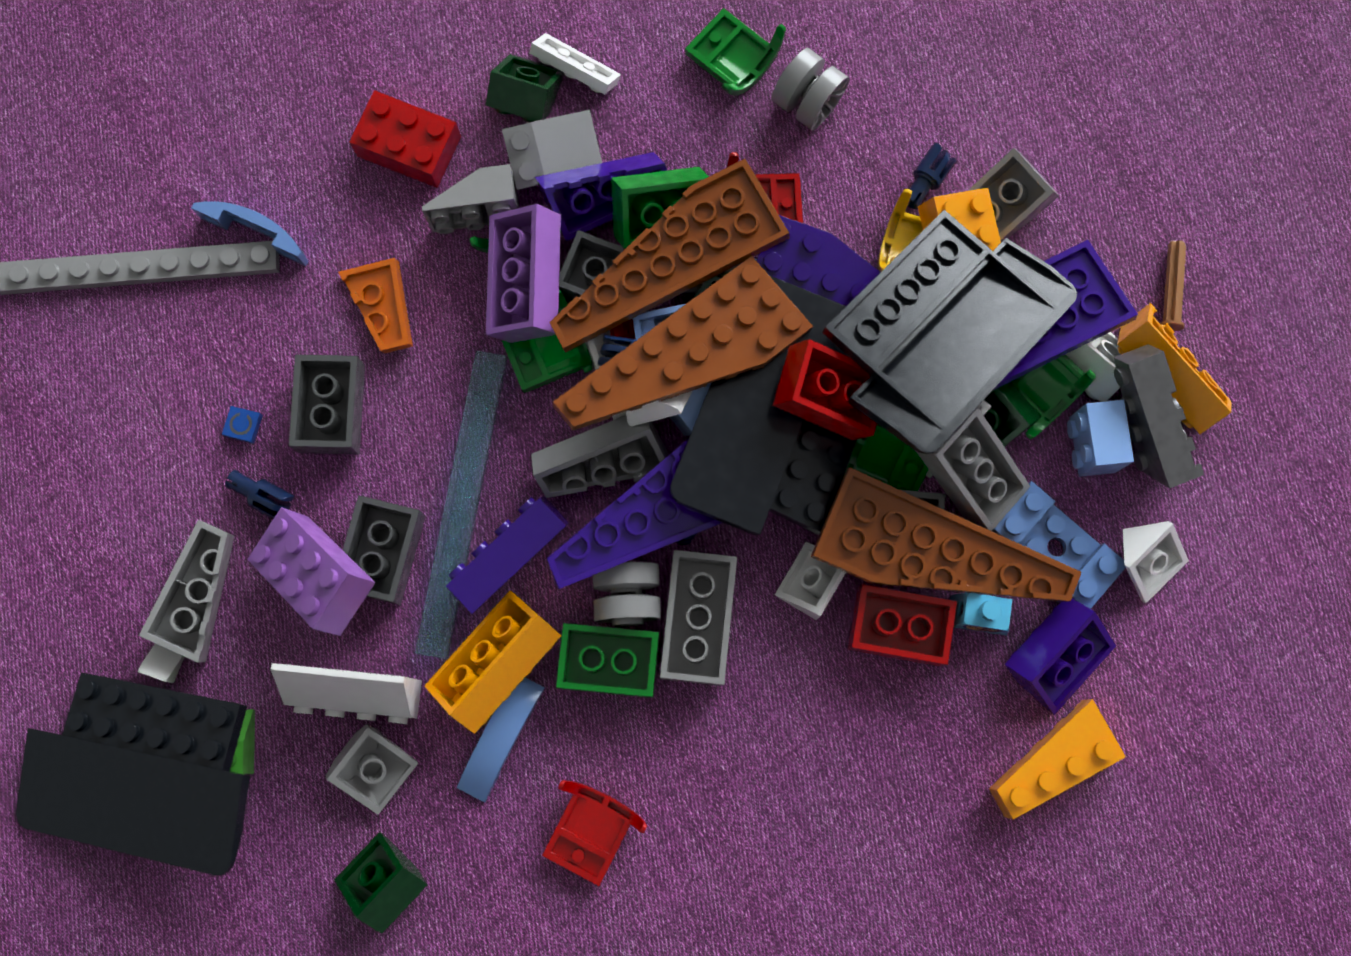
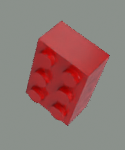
M374 90L349 143L357 157L438 188L461 139V134L455 121Z
M811 339L789 346L773 406L851 440L874 436L877 425L876 422L847 403L849 398L870 377L865 370L850 357Z
M862 584L857 588L848 650L940 667L946 666L949 661L957 601Z

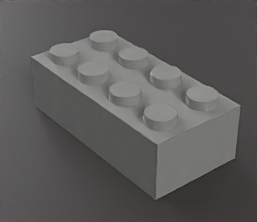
M978 407L937 451L930 454L917 452L964 519L990 531L997 526L1030 488L1029 483Z
M674 550L660 679L724 686L737 565L736 556Z

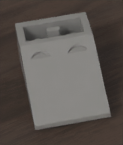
M510 164L479 168L423 205L422 212L432 232L449 234L454 232L455 229L461 228L479 230L484 228V225H489L490 215L519 208L518 192Z

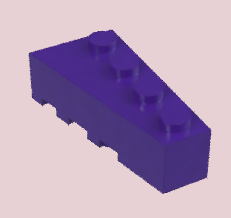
M654 152L537 176L535 179L548 209L561 214V235L568 241L575 238L578 230L587 232L613 219L611 177L667 171L665 163Z
M545 496L540 497L537 501L532 497L518 509L522 514L513 523L509 519L506 520L495 531L498 537L490 545L484 541L471 553L475 557L472 562L467 566L463 563L459 564L448 575L452 580L446 587L471 614L569 524L567 519Z

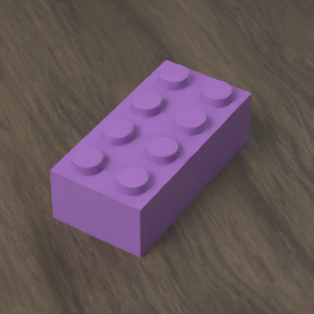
M533 204L490 215L486 311L487 336L513 343L556 335L550 321L558 314L561 214L541 205Z
M282 507L247 559L312 629L341 636L375 584L308 516Z

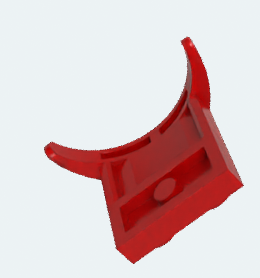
M737 152L730 153L727 167L738 162L739 156ZM800 173L755 174L778 215L803 223Z
M562 780L558 789L571 793L573 796L542 856L600 886L630 825L640 833H644L647 829V824L638 813L615 798L583 783Z

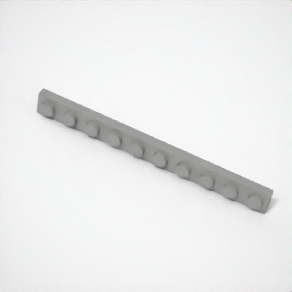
M273 241L0 262V295L280 273L279 253L271 245Z

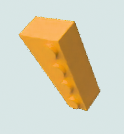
M1150 302L1138 312L1136 320L1120 328L1117 349L1120 354H1124L1149 344L1164 351L1177 390L1171 395L1183 408L1186 417L1182 422L1189 429L1194 427L1199 434H1202L1231 413V400L1206 370L1203 369L1199 372L1196 369L1199 365L1195 356L1188 348L1178 347V341L1174 336L1175 332L1168 323L1160 325L1153 316L1157 310Z
M1093 699L1081 700L1074 707V710L1065 718H1062L1042 740H1039L1021 760H1018L989 788L1005 818L1015 819L1126 757Z

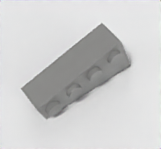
M201 520L197 521L139 634L140 637L197 663L206 662L234 535Z

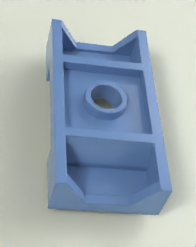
M1031 481L1029 482L1030 488L992 532L1081 571L1082 573L1072 598L1091 609L1126 568L1124 560L1105 543L1100 545L1054 505L1056 502ZM1055 539L1062 544L1063 552L1060 556H1053L1048 551L1047 545L1050 540Z

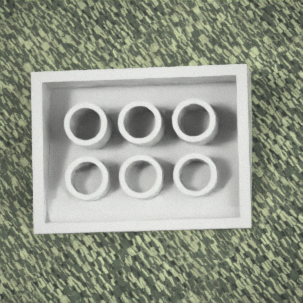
M271 664V672L284 705L294 706V713L313 714V708L326 709L325 716L344 718L345 711L357 712L356 719L376 721V715L389 716L388 722L407 724L408 718H417L422 680L394 675Z

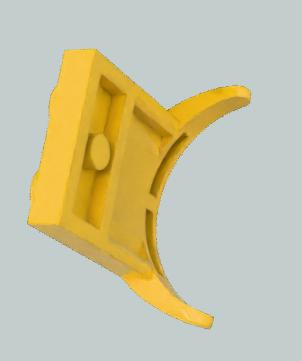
M909 189L902 191L889 219L878 257L877 269L880 272L923 231L920 216L905 212L912 195V191Z

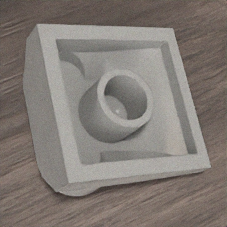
M365 724L352 736L337 755L325 776L326 780L379 815L418 765V761L384 737L378 729Z

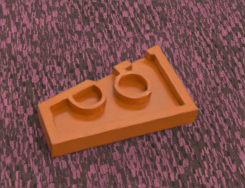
M391 258L339 271L338 273L342 281L346 283L351 293L350 295L360 309L364 322L380 351L389 353L413 347L399 261L396 258Z

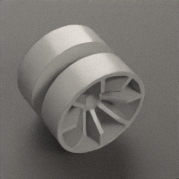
M805 48L788 64L781 74L772 92L771 101L786 112L792 111L799 105L796 119L813 131L834 110L845 93L850 78L834 66L829 67L822 73L825 59L810 48Z
M625 562L593 575V589L611 592V596L601 597L593 601L594 622L612 623V626L643 625L647 621L660 620V597L644 595L642 590L654 589L660 586L659 564Z

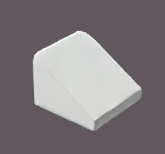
M155 643L141 663L138 672L164 682L174 683L184 656Z

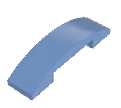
M216 201L196 202L191 207L201 219L228 230L233 220L273 238L274 240L271 245L280 255L304 266L309 262L299 246L283 228L254 210L236 204Z
M525 677L511 692V695L495 710L457 785L458 789L484 803L486 802L509 753L528 717L531 716L545 687Z

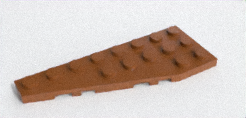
M746 159L691 185L682 193L683 197L674 206H669L662 213V217L650 229L646 228L612 261L613 265L603 274L600 273L592 281L593 284L580 297L576 296L550 321L551 327L565 353L731 269L749 257H754L790 238L789 231Z
M751 256L554 400L552 406L574 431L610 419L613 415L628 410L634 411L642 408L643 405L655 401L661 402L705 387L709 383L724 378L729 379L751 369L762 368L787 350L790 345H793L812 330L813 325Z
M850 467L845 472L811 554L812 558L868 583L1060 602L1071 601L1082 573Z

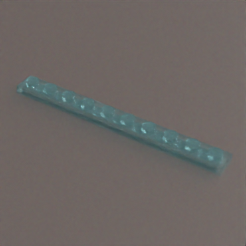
M476 351L415 654L448 659L459 600L446 585L452 580L448 575L459 564L467 565L507 363L506 355Z

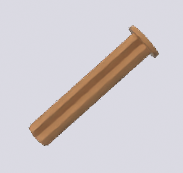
M1180 240L1171 241L1168 244L1163 321L1160 322V325L1168 323L1173 331H1179L1185 327L1181 319L1186 245L1184 241Z

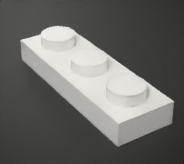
M546 33L531 44L529 51L531 55L539 58L542 63L561 70L567 77L577 79L588 85L595 92L605 95L618 84L621 74Z

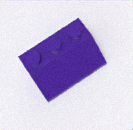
M1072 598L1069 602H1061L1052 610V613L1032 632L1031 636L1011 655L1004 665L1025 690L1050 713L1055 715L1116 645L1096 612Z

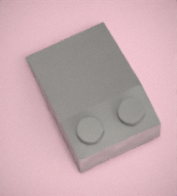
M590 110L502 129L517 190L538 185L535 179L537 176L602 163Z
M1015 148L1007 153L968 190L989 189L1001 242L1038 216L1060 196Z

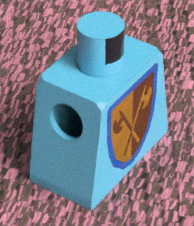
M971 592L950 595V600L957 601L954 628L1007 635L1010 625L1012 599ZM962 604H963L964 607H963V612H962V615H961V606H962Z

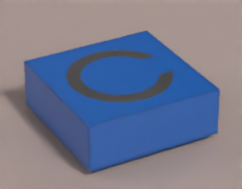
M230 406L222 435L227 438L254 444L263 415L258 412Z

